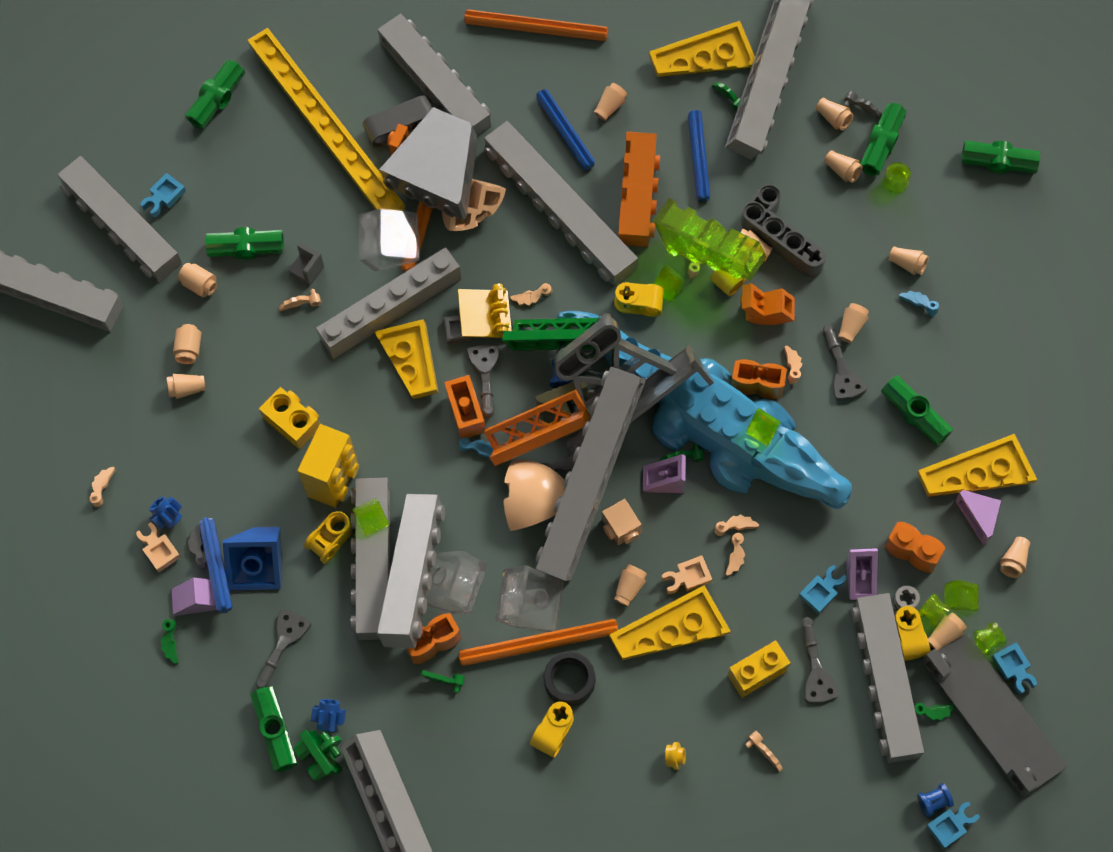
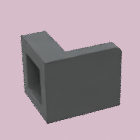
M300 242L297 246L299 256L288 271L291 276L311 286L324 268L321 253Z

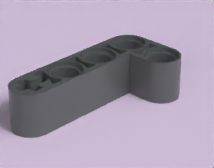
M772 184L762 186L743 208L742 228L754 232L768 246L773 248V252L808 277L820 275L826 259L825 251L775 214L779 209L780 189ZM764 198H771L774 201L766 202ZM755 215L758 219L752 220L748 216ZM768 230H775L778 234H770ZM794 244L798 249H791L788 245Z

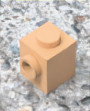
M626 499L602 511V521L605 524L603 529L610 540L614 539L618 546L624 542L629 544L639 537L642 524Z

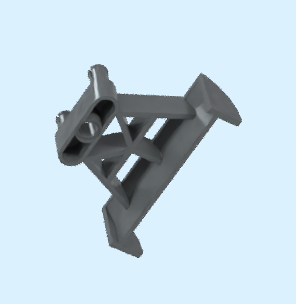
M607 313L601 314L602 318L599 316L597 323L569 345L561 346V351L558 348L554 359L557 376L565 381L573 379L575 388L586 408L593 404L596 396L600 397L603 389L601 380L604 373L586 369L611 349V367L631 374L644 363L658 368L645 378L646 381L631 422L696 372L701 375L709 386L714 383L706 367L690 345L667 361L621 339V332L617 321ZM589 344L594 347L590 353L580 351L584 345ZM619 350L633 356L620 367ZM580 382L596 384V386L583 395ZM584 428L566 440L568 458L573 464H575L573 461L574 453L578 446L581 447L584 436H582Z

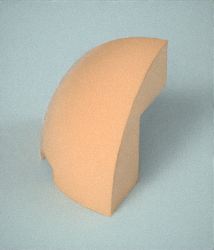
M472 179L467 217L465 220H461L455 216L450 217L442 211L445 227L449 231H463L477 227L478 223L496 212L503 200L506 188Z
M518 459L511 462L504 481L509 487V497L504 499V510L510 531L535 525L556 515L557 512L554 511L555 504L559 497H563L566 489L564 487V479L557 472L544 464L532 460Z

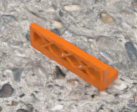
M575 389L485 429L483 433L493 448L490 459L494 466L584 428L591 415L578 391ZM571 399L574 400L579 411L574 413L561 410L563 403ZM544 411L556 414L555 420L551 423L538 419L540 413ZM521 421L533 424L532 430L528 433L516 430L517 423ZM498 431L510 434L509 441L499 445L493 433Z

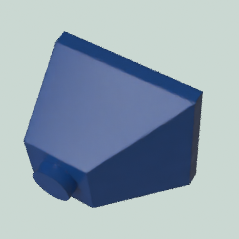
M253 527L223 540L225 573L229 590L281 589L282 541L280 527Z

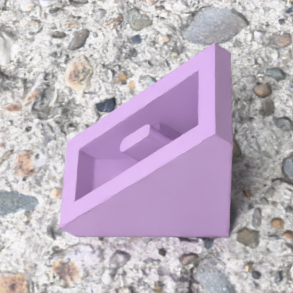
M679 455L643 466V491L684 493L686 456Z
M963 490L958 494L955 502L984 546L993 535L1001 500Z
M877 548L853 549L849 551L846 559V570L850 600L877 595Z
M191 578L171 589L174 616L216 610L211 581L208 579Z

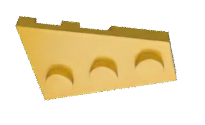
M424 319L374 331L413 399L439 393Z

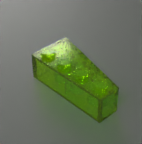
M668 198L653 220L666 251L674 256L681 255L686 257L693 263L700 262L708 265L715 271L722 270L735 278H744L751 281L766 258L761 243L732 228L726 231L718 221L712 218L705 221L696 215V210L689 207L683 210L676 206L677 201Z

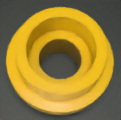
M679 742L666 746L665 760L667 767L680 770L681 764H685L686 751L685 748H681Z

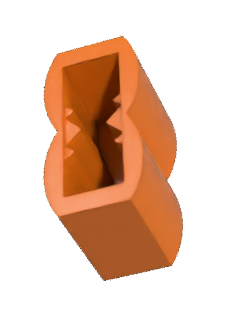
M737 360L734 363L731 386L744 395L757 394L766 399H779L783 395L787 369L773 363L760 365L752 360Z
M897 522L886 542L885 549L896 558L909 560L918 570L932 573L945 550V546L932 536L921 535L914 526L905 522Z
M451 613L442 614L432 619L426 627H422V635L420 638H417L416 648H405L413 664L427 662L438 651H445L454 647L461 640L460 629Z

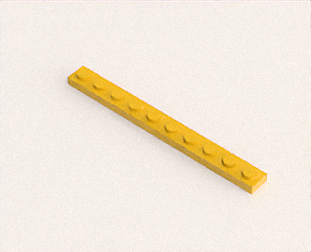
M266 28L248 39L250 48L383 221H387L404 210L405 205L395 191L388 189L384 185L381 173L271 31Z

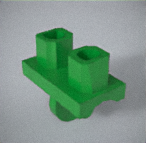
M304 730L299 734L301 740L293 750L301 760H306L313 755L317 762L308 768V772L313 780H322L329 775H338L343 771L335 759L341 755L337 746L340 745L342 740L338 735L330 738L326 731L319 735L316 730L311 732Z

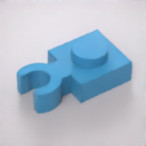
M166 173L149 189L153 196L143 199L140 205L144 211L149 206H154L150 214L155 218L160 214L163 205L170 208L186 192V189Z
M834 565L828 568L824 580L817 575L799 594V597L817 614H820L837 596L838 593L833 588L841 587L846 580V575H843L838 580L832 578L831 574L836 569Z
M1017 642L991 657L1006 681L1013 677L1015 680L1014 688L1019 695L1025 692L1021 685L1022 681L1028 682L1032 689L1037 686L1035 677L1025 671L1031 665Z
M969 802L963 803L958 808L956 815L949 809L926 826L943 850L967 833L963 827L964 824L972 825L979 819L980 816L978 814L972 818L965 816L964 810L971 805Z

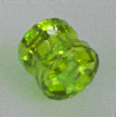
M901 162L890 164L887 167L883 180L886 190L894 194L904 192L911 177L909 167Z
M933 593L918 612L921 617H927L930 620V624L935 627L944 615L948 613L951 606L948 603L943 604L939 600V596Z
M993 621L988 623L985 629H978L973 632L977 646L987 656L993 653L996 647L1002 648L1007 645L1003 631Z

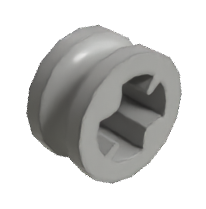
M911 586L899 588L894 597L896 608L898 610L904 606L916 608L920 600L919 593ZM903 593H906L908 597H913L910 605H907L906 601L900 600L903 597Z

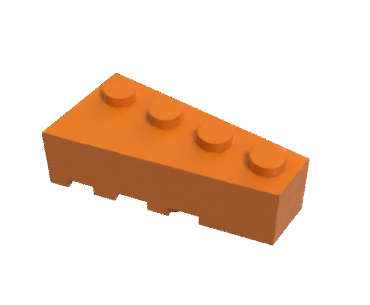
M626 132L624 178L622 182L618 238L626 246L648 247L649 238H654L655 223H650L651 215H656L657 200H652V193H658L659 178H654V170L659 171L660 155H655L657 137L655 133Z

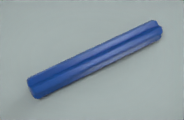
M547 89L539 91L536 94L537 101L583 170L587 171L595 166L594 158Z
M692 110L688 113L696 198L697 201L703 202L710 200V187L702 113L699 110Z
M205 517L199 522L216 610L219 613H228L232 610L233 606L215 520Z

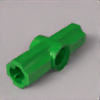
M226 60L214 78L207 79L203 83L198 99L185 115L186 120L194 127L204 129L218 109L222 110L228 105L232 91L245 75V70L237 62Z
M895 102L887 103L878 125L875 124L868 140L867 150L860 162L865 174L879 176L888 154L892 153L899 136L898 131L907 113V110L902 105Z
M965 140L961 154V163L985 166L990 171L1000 174L1007 173L1010 170L1036 174L1041 154L1040 151L1014 148L1007 141H995L987 144Z
M240 227L231 233L206 234V254L208 257L234 256L238 259L248 260L255 258L256 254L283 253V231H256L253 228Z
M898 375L890 379L881 389V393L903 413L905 421L912 426H916L935 446L944 442L954 429L931 408L929 400L922 395H918ZM911 408H920L923 413L916 414L911 410Z
M271 686L257 689L250 696L274 772L290 770L298 765L274 688ZM272 724H280L281 728L277 734H267V730Z

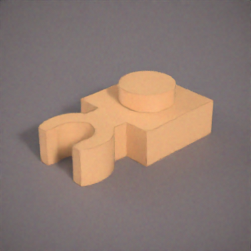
M149 523L148 525L152 530L149 536H143L140 531H137L136 534L143 544H148L142 550L156 570L161 572L180 559L181 556L165 534L158 538L157 528L154 524Z
M702 555L677 564L678 573L668 571L662 574L661 577L662 581L671 579L675 583L667 588L668 594L677 592L682 585L685 586L688 592L712 582V577Z

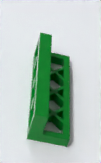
M597 318L515 320L513 331H504L502 341L512 351L557 350L558 348L561 350V346L569 345L597 323ZM572 326H578L580 329H570V328H571ZM531 327L533 330H521V328ZM548 327H555L557 330H546V329H547ZM589 344L584 345L581 348V350L594 349V347Z

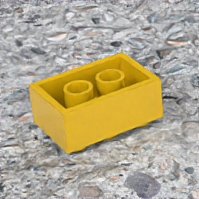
M322 424L319 425L297 470L307 497L337 508L339 501H344L348 493V487L346 486L350 478H355L359 469L350 435Z

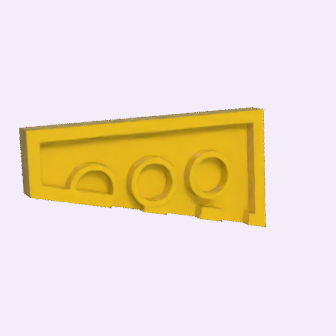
M740 21L649 51L648 54L657 77L746 69L752 67L755 58Z
M1015 434L925 467L917 472L928 497L955 494L963 490L971 492L1035 484L1037 482V478Z
M705 585L610 634L609 638L623 661L729 635L731 631Z

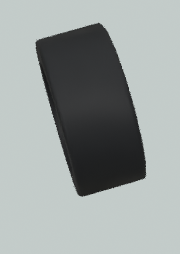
M572 651L562 652L551 658L545 667L543 676L545 690L550 698L555 702H565L569 706L580 705L586 701L593 693L596 682L594 667L589 659L580 653ZM568 663L581 667L586 677L584 687L576 694L570 695L560 692L554 685L553 680L556 670L563 664Z

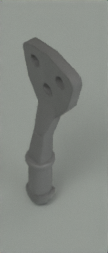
M825 325L823 327V335L826 337L829 351H831L837 365V375L834 381L836 400L853 399L865 393L867 386L859 375L848 369L842 357L841 344L838 343L835 329L830 325Z
M483 344L469 347L467 354L472 366L480 373L483 387L480 395L483 406L482 414L485 418H491L494 415L493 393L491 392L489 381L491 371L498 363L500 348L497 345Z
M281 610L279 612L276 626L278 642L275 650L265 662L266 665L259 679L256 681L258 689L269 686L268 683L275 669L278 668L277 665L281 654L289 645L301 639L311 627V622L299 613L288 610ZM289 616V619L285 621L284 618ZM303 622L304 626L299 627V624ZM292 628V632L288 633V629Z
M806 617L802 620L801 627L803 628L805 639L804 646L807 648L811 661V672L805 683L804 698L807 702H824L838 697L839 690L834 679L822 668L817 655L818 643L816 642L813 629L814 623L810 618ZM818 680L822 681L821 685L817 684ZM829 688L832 689L831 694H828L827 692ZM812 691L815 692V697L810 695Z

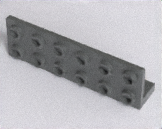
M964 633L963 636L938 651L935 648L925 656L922 661L925 668L1022 798L1067 767V764L967 633Z

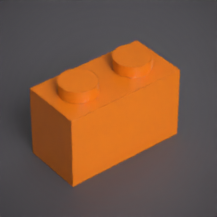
M470 375L444 382L460 439L483 434L485 422Z

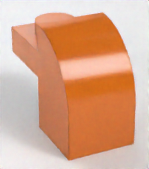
M752 283L742 285L740 303L742 309L746 311L747 321L760 325H778L795 321V297L783 288L763 292Z

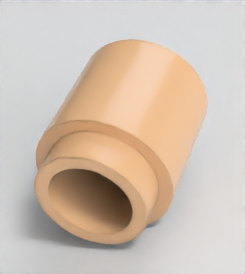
M186 263L179 271L178 280L181 281L182 286L201 297L212 295L217 288L216 276L197 264Z
M184 324L176 329L173 354L175 355V361L178 363L193 364L196 362V358L199 357L202 333L196 326Z

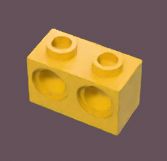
M280 387L259 408V411L266 422L300 450L315 435L320 425L318 420L320 416L310 406L305 408L299 403L301 400L291 390L286 392ZM282 405L289 406L284 412L276 411ZM300 421L307 422V425L303 428L295 427Z
M775 640L729 667L727 676L741 698L786 673L791 663Z

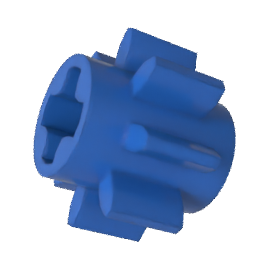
M162 496L150 506L149 511L153 515L149 517V520L160 529L164 526L170 529L181 520L182 514L179 510L182 508V505L171 496L168 499Z
M321 699L319 705H314V708H312L311 721L317 722L316 728L319 730L336 731L338 725L342 726L345 723L346 709H340V702L337 700Z

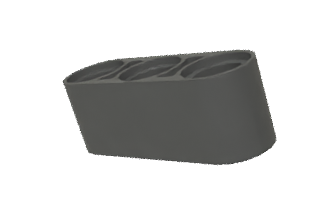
M419 96L367 117L363 121V127L371 144L374 147H381L387 144L391 131L395 132L398 124L407 126L410 135L433 106L427 96Z

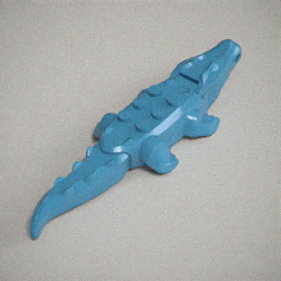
M564 311L557 315V319L599 317L596 314L582 311ZM620 330L621 339L628 341L667 361L672 358L660 353L655 348L650 349L648 347H645L644 345L638 343V341H636L634 338L627 336ZM611 349L604 355V357L612 366ZM619 350V367L633 356ZM700 359L714 381L711 386L696 372L658 401L660 407L654 416L652 425L656 439L673 451H678L688 441H693L711 452L709 461L711 471L717 482L725 488L735 492L747 493L748 488L751 486L750 481L761 479L778 489L818 500L833 509H841L849 501L852 491L851 482L837 473L806 438L793 431L797 426L789 413L779 403L771 399L762 398L751 401L739 390L731 386L732 375L713 359ZM644 363L632 374L645 379L658 368Z

